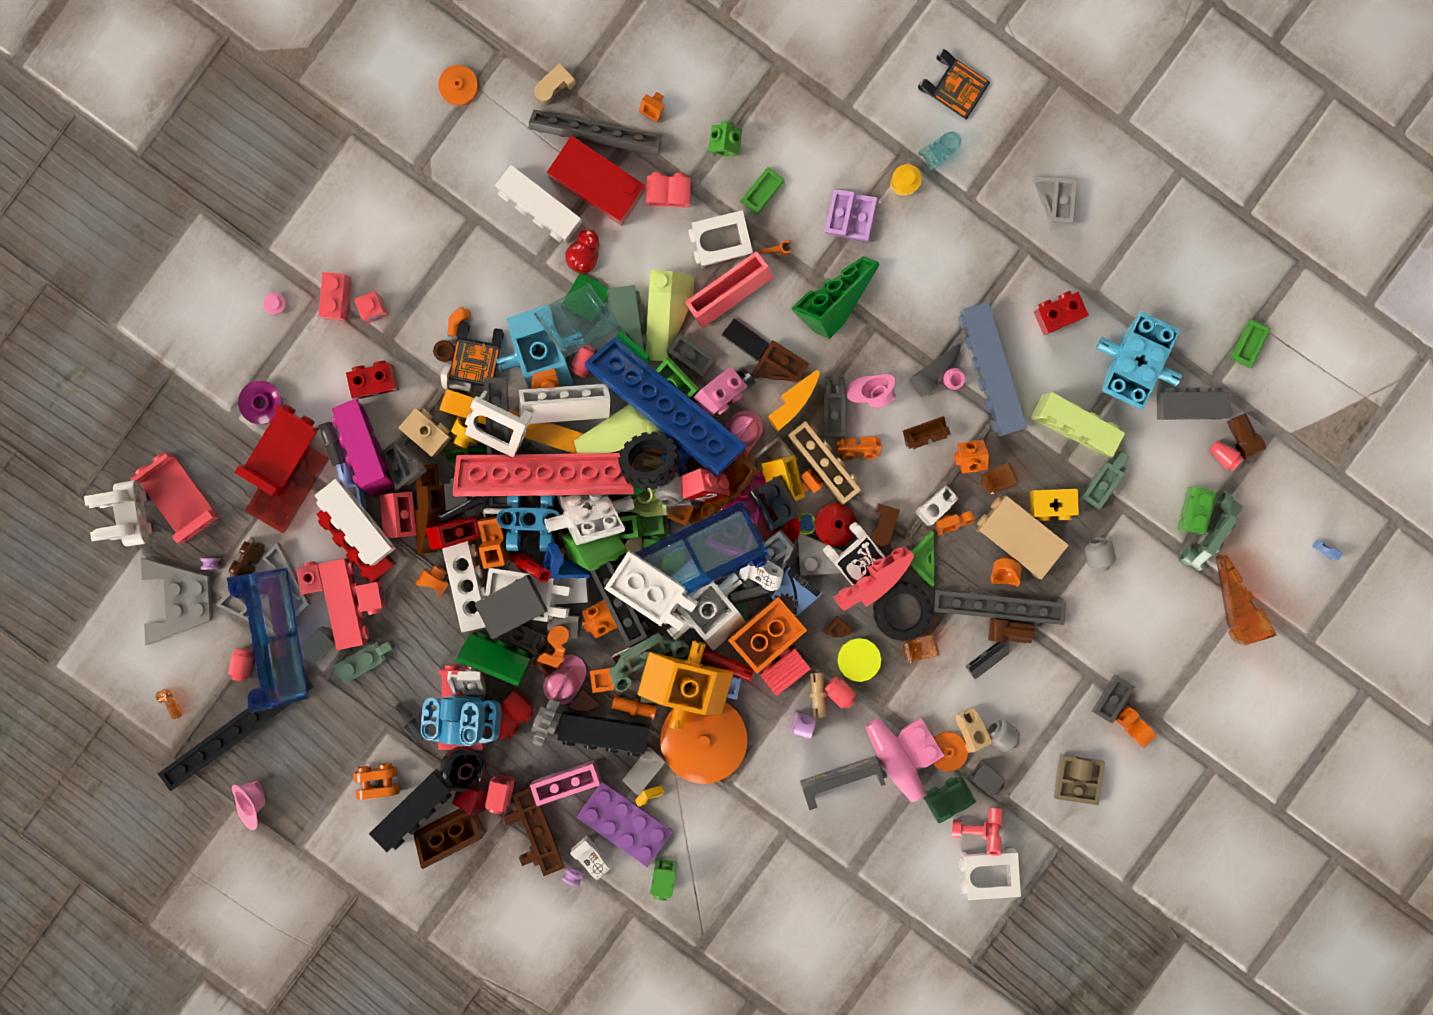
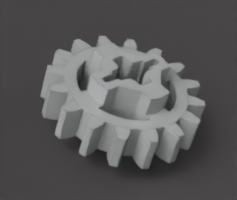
M550 699L546 708L541 706L531 729L532 732H535L533 744L542 747L547 737L552 739L561 718V714L557 713L560 706L559 701Z

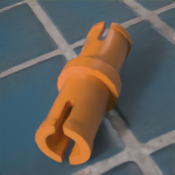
M614 695L611 709L629 712L632 716L637 714L654 719L657 705L641 703L636 698L631 700Z

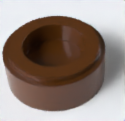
M441 340L435 344L433 354L441 362H450L453 360L455 346L450 341Z

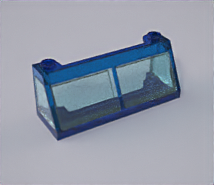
M742 501L635 553L685 586V590L688 591L687 595L748 565L760 568L766 565L768 560L772 559L751 512Z
M287 568L226 578L229 593L235 598H245L260 685L259 688L251 690L247 696L249 712L272 709L309 698Z

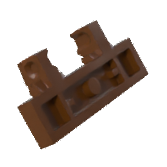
M531 787L513 793L512 796L516 805L512 806L513 811L505 814L503 818L506 825L518 820L521 825L524 824L531 842L529 847L531 851L519 856L521 865L524 866L533 862L534 866H540L543 876L564 869L565 866L542 806L536 805Z

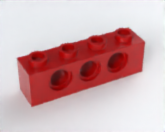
M320 510L316 514L319 518L318 523L320 526L332 533L334 543L346 550V557L351 563H356L360 567V574L365 580L376 582L397 565L389 554L376 565L365 564L358 556L360 553L358 549L350 546L345 540L344 536L346 534L342 530H338L331 523L330 519L332 517L329 513Z

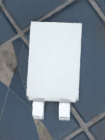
M630 550L604 588L660 626L662 623H668L679 631L686 619L674 613L678 605L692 612L698 603L697 600L686 594L688 591L685 590V586Z
M489 568L485 596L513 583L516 579L530 574ZM530 575L548 609V612L532 620L549 622V619L553 620V616L560 618L569 617L570 608L555 606L556 594L571 596L573 587L558 585V580L554 578L541 583Z

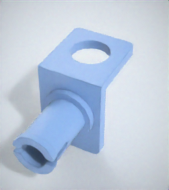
M348 463L337 464L339 479L344 482L348 489H356L357 500L366 509L365 492L353 482L350 466Z

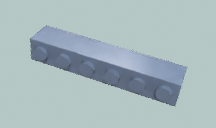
M989 302L963 309L958 319L961 328H965L967 334L965 343L968 350L971 349L973 358H971L972 366L975 371L978 370L980 376L978 385L986 396L984 404L987 412H991L992 415L991 427L993 432L997 433L999 437L1027 428Z

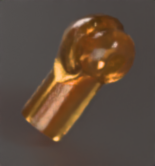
M162 689V691L156 693V700L159 703H165L171 719H177L182 716L180 707L170 690Z

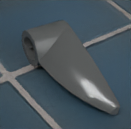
M959 343L909 379L921 398L934 390L942 382L946 371L954 366L961 349Z

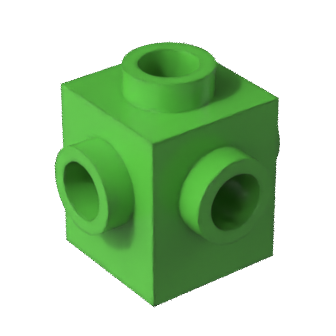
M722 121L721 124L712 125L708 152L722 157L738 156L742 129L735 127L734 123L729 121Z

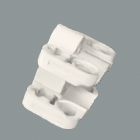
M137 480L115 483L112 492L84 497L85 506H89V508L113 506L116 522L115 526L98 528L90 532L91 541L121 539L126 547L148 543L149 534L153 532L151 523H147L144 502L147 501L146 491L141 490Z

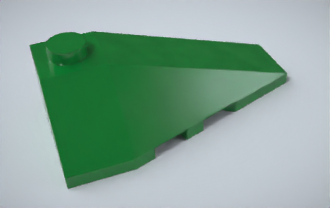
M864 256L841 270V275L834 280L828 279L824 281L822 288L815 292L811 290L806 293L791 308L792 311L816 334L830 339L845 324L878 269L879 262Z

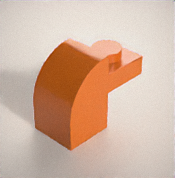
M497 516L478 520L482 538L479 552L484 569L504 566L509 559L510 551L506 549L507 534H505L504 528L497 523Z

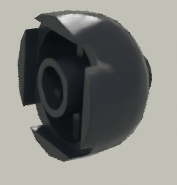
M456 747L449 750L441 761L440 773L443 781L453 791L457 792L473 789L471 786L476 782L479 784L486 772L485 760L476 750L468 747Z

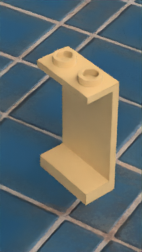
M997 497L990 505L992 510L988 515L984 514L978 520L976 531L983 533L1027 568L1036 579L1042 580L1068 547V544L1009 497Z

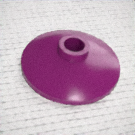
M254 381L247 384L241 390L238 397L240 413L247 421L254 424L270 423L277 412L273 408L275 404L282 406V396L279 390L273 384L266 381ZM262 399L266 401L264 407H261L259 404Z

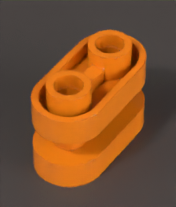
M392 763L380 764L379 768L371 769L370 766L358 767L357 772L353 773L354 782H361L362 788L355 790L356 799L364 800L399 794V784H392V778L398 776L397 766H392ZM383 779V785H370V781Z

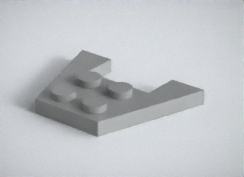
M276 543L262 557L277 574L249 603L234 589H231L216 604V606L277 636L281 635L311 604L306 594L301 595L298 578L280 543Z
M141 558L142 580L164 579L166 622L144 624L145 645L213 620L210 576L147 558Z

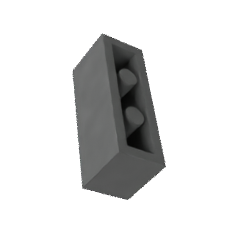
M1165 388L1164 392L1157 394V420L1230 418L1229 392H1222V388H1208V392H1200V388H1186V392H1178V388Z

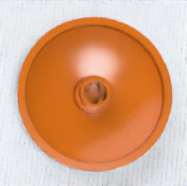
M725 701L723 712L720 715H702L687 711L682 730H678V727L676 729L669 727L674 708L669 712L662 726L660 745L666 763L678 776L690 782L708 784L725 779L739 767L747 749V731L742 717L732 705Z

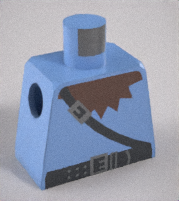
M788 566L784 572L780 588L773 591L771 598L775 600L779 597L796 617L822 593Z

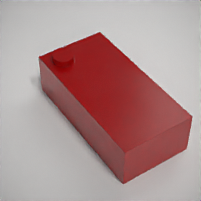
M570 136L547 171L550 179L620 226L624 224L646 191L645 184L573 136Z

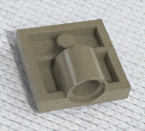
M1060 754L1054 798L1099 805L1105 761Z

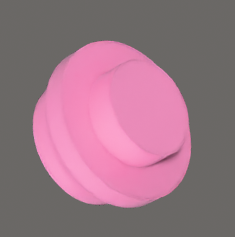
M273 292L264 298L263 306L268 313L277 315L284 311L286 300L281 294Z
M950 368L944 374L943 381L947 388L956 390L963 386L965 376L962 370Z

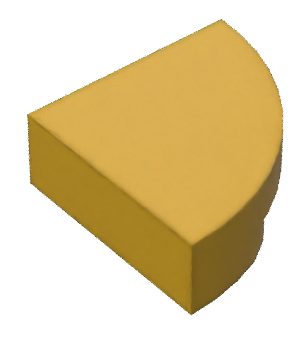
M662 785L644 790L635 799L637 806H644L648 804L647 801L649 799L659 798L663 795Z

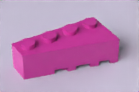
M355 398L332 408L334 415L332 422L335 428L340 431L339 441L348 453L346 461L350 468L354 470L353 480L356 486L362 488L373 497L395 489L392 479L388 476L387 471L389 470L385 459L381 454L379 455V452L382 450L380 443L374 435L371 436L374 429L363 404Z

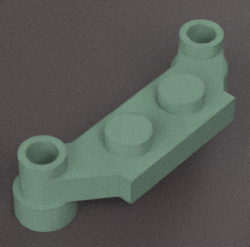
M1227 492L1221 493L1216 499L1215 506L1222 510V513L1199 548L1194 550L1188 546L1181 552L1179 561L1185 565H1190L1198 571L1202 570L1206 565V560L1222 549L1223 541L1235 529V523L1238 520L1236 517L1241 512L1243 506L1236 502L1234 497Z
M657 633L620 653L621 657L616 666L609 670L612 684L619 692L627 690L631 686V680L628 675L646 665L649 652L662 655L671 652L674 658L683 659L689 654L690 649L680 637L675 641L671 635L660 636Z

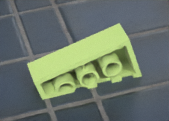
M1053 392L1041 395L1030 417L1106 457L1114 456L1125 434L1119 430L1120 426L1117 424L1107 423L1101 420L1099 415L1087 412L1079 405L1069 402Z

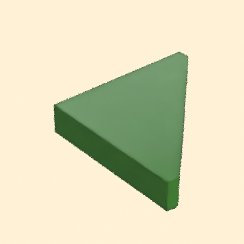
M931 530L911 550L914 558L909 566L933 587L935 585L934 532Z

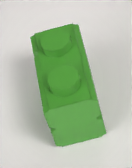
M1188 487L1181 513L1182 519L1179 520L1177 529L1198 535H1206L1217 492L1199 487Z
M659 858L655 861L650 894L657 900L665 901L673 895L677 869L675 861Z

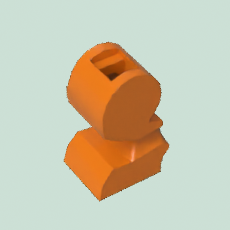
M557 625L550 630L547 640L555 648V653L549 654L545 652L540 655L537 660L538 662L558 668L565 661L566 647L563 644L570 637L569 629L566 626Z
M1127 705L1118 714L1115 721L1125 728V732L1137 744L1145 748L1157 736L1152 728L1139 718L1140 716L1137 711Z

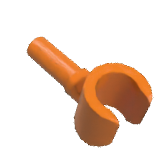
M784 240L779 246L761 248V254L779 252L781 255H787L792 250L785 251L782 245H788L791 242Z

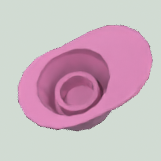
M890 374L857 378L847 386L845 391L846 397L852 402H867L872 407L881 408L896 399L894 393L895 378Z
M751 411L736 413L725 426L728 431L747 445L745 451L736 459L748 454L763 432L761 419Z
M572 654L565 655L563 664L545 679L543 688L547 699L559 701L560 705L567 704L574 699L586 677V666L583 660Z
M253 781L240 787L233 785L232 792L235 797L238 815L248 829L255 830L258 826L257 813L266 803L263 788L258 781Z

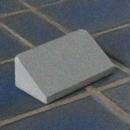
M649 746L645 754H642L622 781L639 796L666 763V760Z

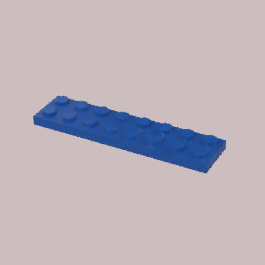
M613 338L585 362L587 370L716 477L745 451L747 445L616 338Z

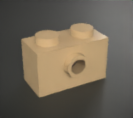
M415 408L399 426V429L431 457L436 458L452 439L448 434L450 430L442 423L437 425L432 420L434 416L423 408L421 411Z

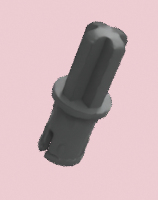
M332 422L318 425L324 441L323 447H326L331 464L333 466L343 464L344 458L339 446L340 441L336 438Z
M398 703L396 707L389 711L400 723V728H404L415 743H419L424 739L421 734V728L414 720L415 717H411L401 703Z

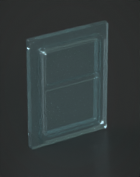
M589 283L534 313L564 358L619 327Z

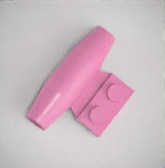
M880 718L868 723L865 728L874 751L892 781L910 802L922 798L926 792L916 768L928 767L944 757L922 718H918L904 727L898 737L892 733Z

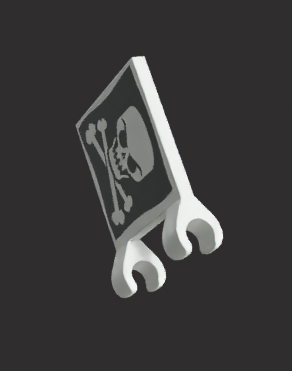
M856 522L851 524L849 528L858 539L844 552L838 555L830 545L823 549V552L852 586L860 578L870 576L867 568L874 561L885 558L862 527Z

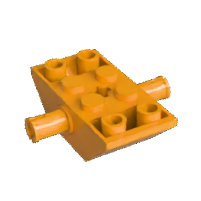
M692 641L689 657L685 660L653 652L648 654L637 694L663 706L674 708L669 727L676 729V727H678V730L683 729L687 711L702 715H720L723 712L734 672L702 664L701 659L706 647L705 643ZM690 682L691 686H687L685 689L684 686Z

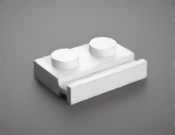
M466 669L464 672L458 671V675H453L451 671H448L447 680L454 695H458V692H463L464 695H486V684L481 672L475 669Z

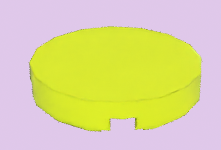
M854 638L842 645L837 662L839 669L845 677L852 681L862 682L871 679L877 674L881 665V656L874 643L867 639Z

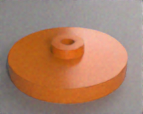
M454 65L443 71L439 78L438 87L440 94L448 103L462 106L470 103L476 97L478 80L469 68L462 65Z
M942 732L936 735L934 740L944 754V757L932 764L939 770L946 772L961 768L968 757L965 747L966 742L963 738L953 732Z

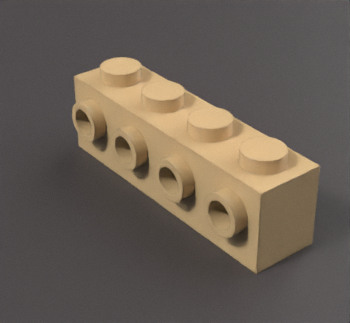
M805 421L787 437L839 502L845 504L861 491L858 487L860 483L853 474L849 476L844 470L846 468L844 462L839 457L835 458L832 455L831 451L833 449L826 440H820L817 436L819 432L812 423L807 424Z

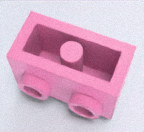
M730 366L703 387L693 398L712 417L716 413L719 415L724 413L729 408V402L732 401L735 404L744 396L742 391L748 386Z

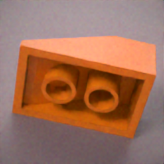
M777 597L728 638V641L758 674L802 636L807 629L781 599Z

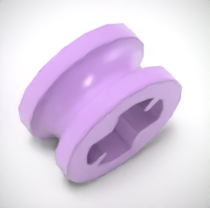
M200 558V561L203 562L202 570L221 569L219 565L221 558Z
M566 868V875H563L562 880L569 885L579 887L581 884L579 880L583 879L584 875L578 870Z

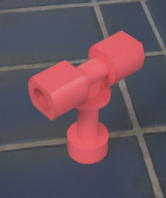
M989 808V822H984V826L962 825V820H953L952 837L961 838L962 834L983 835V840H988L987 854L1000 856L1001 836H999V830L1002 828V809Z

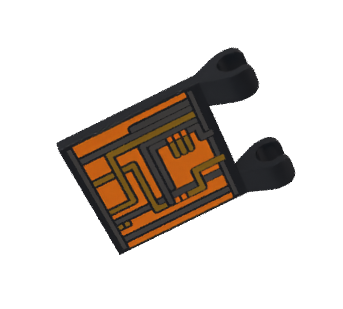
M942 49L936 59L949 67L936 87L929 80L923 79L918 85V89L967 120L990 82L954 58L947 50Z
M461 321L458 327V336L448 379L484 386L485 377L495 376L496 359L499 357L504 332L502 329L495 328L492 343L468 339L470 325L467 322Z

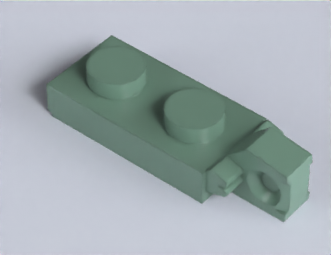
M1121 451L1113 459L1108 458L1080 498L1100 510L1124 476L1126 468L1123 467V464L1129 456Z
M391 640L381 646L378 642L372 643L334 665L343 683L347 684L383 663L387 659L385 653L395 647Z

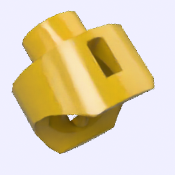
M910 164L901 165L896 168L891 177V188L897 195H912L921 185L922 176L917 167Z
M458 416L451 429V432L457 435L454 443L465 449L468 448L470 442L478 444V440L465 435L468 425H465L466 421L464 418Z

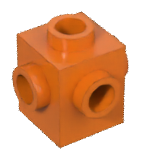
M983 439L957 443L954 461L956 466H960L962 474L988 470L989 454Z
M605 600L582 610L584 620L581 622L587 633L591 631L595 639L617 628Z

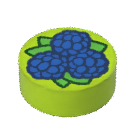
M802 513L798 516L801 526L800 534L808 535L815 530L814 516L809 513Z

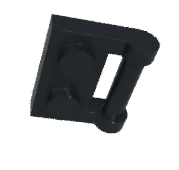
M782 475L775 477L748 493L750 498L756 502L767 523L766 527L769 532L802 514ZM762 493H765L778 520L775 521L761 495Z

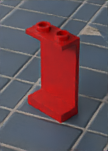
M275 404L273 408L277 412L246 464L244 466L238 465L234 472L271 496H279L319 430L318 427L314 426V420L305 415L302 418L295 414L296 410L287 404L283 406Z

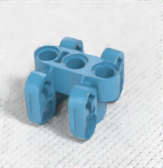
M541 495L540 508H523L522 496H507V504L512 506V508L502 509L496 518L499 526L511 529L507 531L506 536L507 551L521 550V532L523 530L540 531L541 552H546L548 543H555V531L548 533L545 519L547 517H555L554 514L557 516L562 515L558 510L551 508L556 507L557 495ZM507 512L512 514L510 525L505 524L503 521V515ZM528 513H533L536 517L533 525H528L525 522V516Z
M452 695L444 698H428L424 701L422 707V737L426 740L445 744L465 746L493 742L498 739L500 734L501 705L496 700L484 701V696ZM432 704L437 706V710L432 709ZM487 708L493 709V713L487 711ZM486 719L493 720V722H486ZM430 724L436 727L434 736H431L428 728ZM487 726L492 729L491 738H487L484 734Z

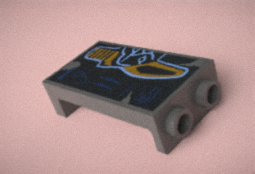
M873 756L800 780L808 808L812 810L818 808L814 797L815 794L872 775H876L880 785L883 786L886 785L884 778H887V774L881 761L877 762Z

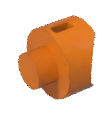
M1004 556L993 563L990 580L993 584H1009L1018 587L1021 581L1022 566L1013 557Z
M434 565L432 570L424 568L415 584L418 587L428 586L437 591L439 598H441L449 585V582L444 579L447 571L437 565Z

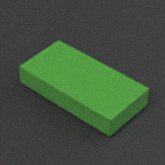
M767 167L740 202L758 215L785 180Z
M1253 319L1248 320L1230 359L1247 368H1252L1271 328Z

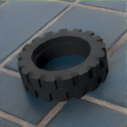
M647 432L641 433V436L637 437L636 435L631 438L630 442L627 441L624 444V449L620 450V457H618L620 469L628 484L631 483L634 488L640 487L641 490H647V488L657 489V486H664L668 484V480L674 479L675 472L678 473L680 468V457L674 441L671 438L668 439L667 435L663 433L661 435L658 432H652L651 434ZM655 449L667 454L665 462L653 471L641 472L632 468L634 459L644 451Z
M901 582L896 583L889 591L875 601L873 617L877 627L886 636L899 641H910L918 636L920 637L928 629L933 617V607L928 595L921 588L910 583ZM900 593L913 596L919 602L921 608L918 622L905 630L892 627L885 617V606L888 600Z

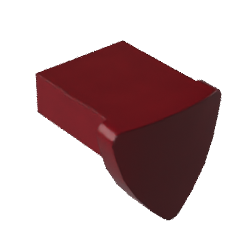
M474 788L465 792L456 791L452 804L466 811L467 815L474 816L487 809L485 808L487 795Z

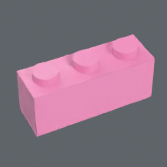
M592 760L533 780L530 787L536 805L539 806L599 786L602 779L596 761Z

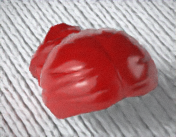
M582 230L578 234L577 241L567 248L565 261L571 270L583 274L589 273L595 268L599 247V237L595 231Z

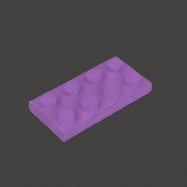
M603 780L577 815L579 820L647 868L673 832L667 825L640 806L638 807L637 804Z

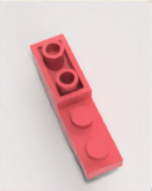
M904 546L893 550L887 557L874 561L867 568L870 576L860 578L856 584L843 588L837 595L833 596L838 606L845 611L860 601L867 607L878 600L902 577L914 558L913 553Z

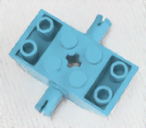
M549 305L508 317L507 321L515 353L496 359L500 372L519 366L530 389L534 373L555 368L561 387L575 386L565 353L566 350L584 346L581 333L578 332L564 338L559 337ZM539 347L545 350L543 356L541 357L539 355H535V353L538 352Z
M1140 311L1124 333L1119 345L1101 337L1098 341L1099 345H1096V350H1100L1113 357L1105 373L1102 392L1143 410L1158 378L1176 387L1180 382L1178 378L1181 379L1182 374L1165 367V362L1180 333V329ZM1136 358L1140 359L1141 365L1138 366V361L1135 360Z

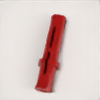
M520 551L509 552V561L514 563L519 570L526 571L541 583H545L550 579L551 573L549 570L533 561L530 555Z
M707 648L704 649L702 661L717 668L734 672L733 675L750 682L754 673L753 669L738 663L734 658L731 660Z

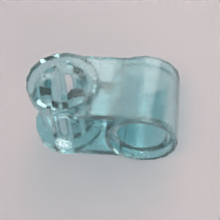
M954 131L947 132L936 141L922 148L918 154L924 157L929 165L928 169L932 171L958 151L961 145V137ZM945 140H953L956 147L948 148L945 145Z

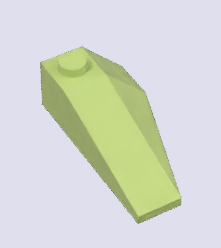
M650 270L645 349L650 361L663 362L670 355L667 350L677 338L689 310L685 302L694 296L695 276L673 271Z

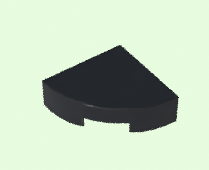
M744 367L736 371L748 386L747 388L755 385L756 381Z

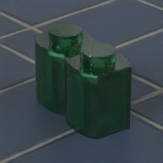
M953 776L947 779L943 787H933L923 797L938 824L976 803L975 798L961 776L958 778Z

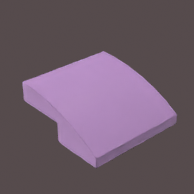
M833 189L824 232L839 237L870 242L879 199L877 197L856 195L855 192Z

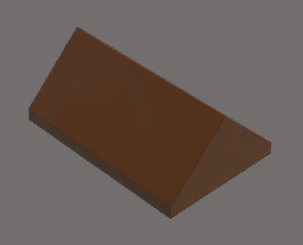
M459 808L415 831L413 836L420 867L425 869L481 840L487 831L478 814L469 816L466 811Z

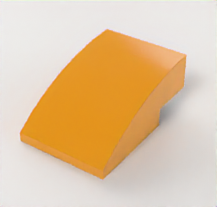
M818 369L780 396L779 399L783 406L767 417V420L776 432L786 426L805 405L817 383L820 374Z

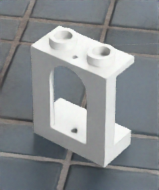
M743 210L691 223L692 229L688 230L691 243H696L697 250L693 251L696 264L700 263L702 269L707 265L740 257L746 259L753 254ZM736 224L741 245L708 252L701 247L700 237L704 232Z
M484 390L481 396H476L470 408L473 409V412H470L466 419L465 425H468L465 435L514 457L522 445L533 413L525 410L521 417L509 413L485 401L488 391ZM479 415L486 416L513 429L514 432L509 444L480 430L476 426Z
M1005 848V852H1001L1000 856L988 855L987 853L967 854L965 851H962V858H959L960 872H963L960 888L961 893H964L968 900L1021 897L1018 852L1014 848ZM1006 865L1007 886L981 888L971 883L970 875L976 867Z

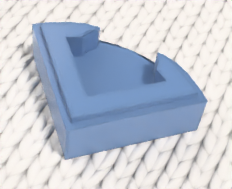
M1316 540L1313 544V548L1330 560H1339L1343 555L1335 547L1329 548L1323 541Z

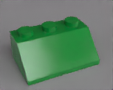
M481 631L470 633L455 661L516 686L524 680L533 656L528 655V650L520 647L516 649L508 647V642L501 639L491 640L488 638V634Z

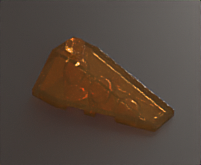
M745 450L721 472L726 474L729 481L730 496L711 503L700 502V508L694 507L688 521L696 529L700 530L748 487L758 471L757 459Z
M1216 556L1226 621L1230 629L1228 633L1235 643L1248 645L1276 636L1277 634L1263 609L1258 610L1253 604L1254 596L1251 591H1248L1246 587H1242L1240 584L1243 581L1242 577L1228 556Z

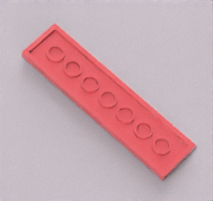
M619 453L515 454L514 457L509 455H457L453 495L457 497L634 494V487L631 483L628 484L622 474L618 462ZM634 459V461H633V463H632V468H633V469H634V467H635V459Z

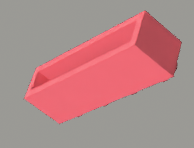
M756 251L688 299L685 304L703 329L774 277L769 266Z
M348 558L318 564L336 649L341 650L368 643L369 631L363 623L365 613L360 612L355 587L358 584L354 582L353 577L355 574L354 564Z

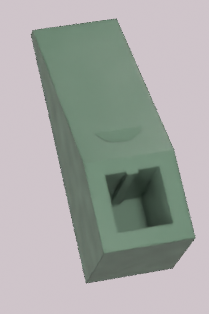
M635 285L608 288L607 299L610 315L622 332L644 350L643 347H646V336L641 334L640 327L643 325L642 312L638 313L637 304H640L639 291H635Z

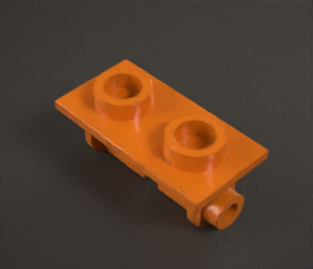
M876 436L860 437V444L857 445L856 437L840 438V440H836L837 457L846 461L855 458L874 459L880 457L882 450L880 438H876Z

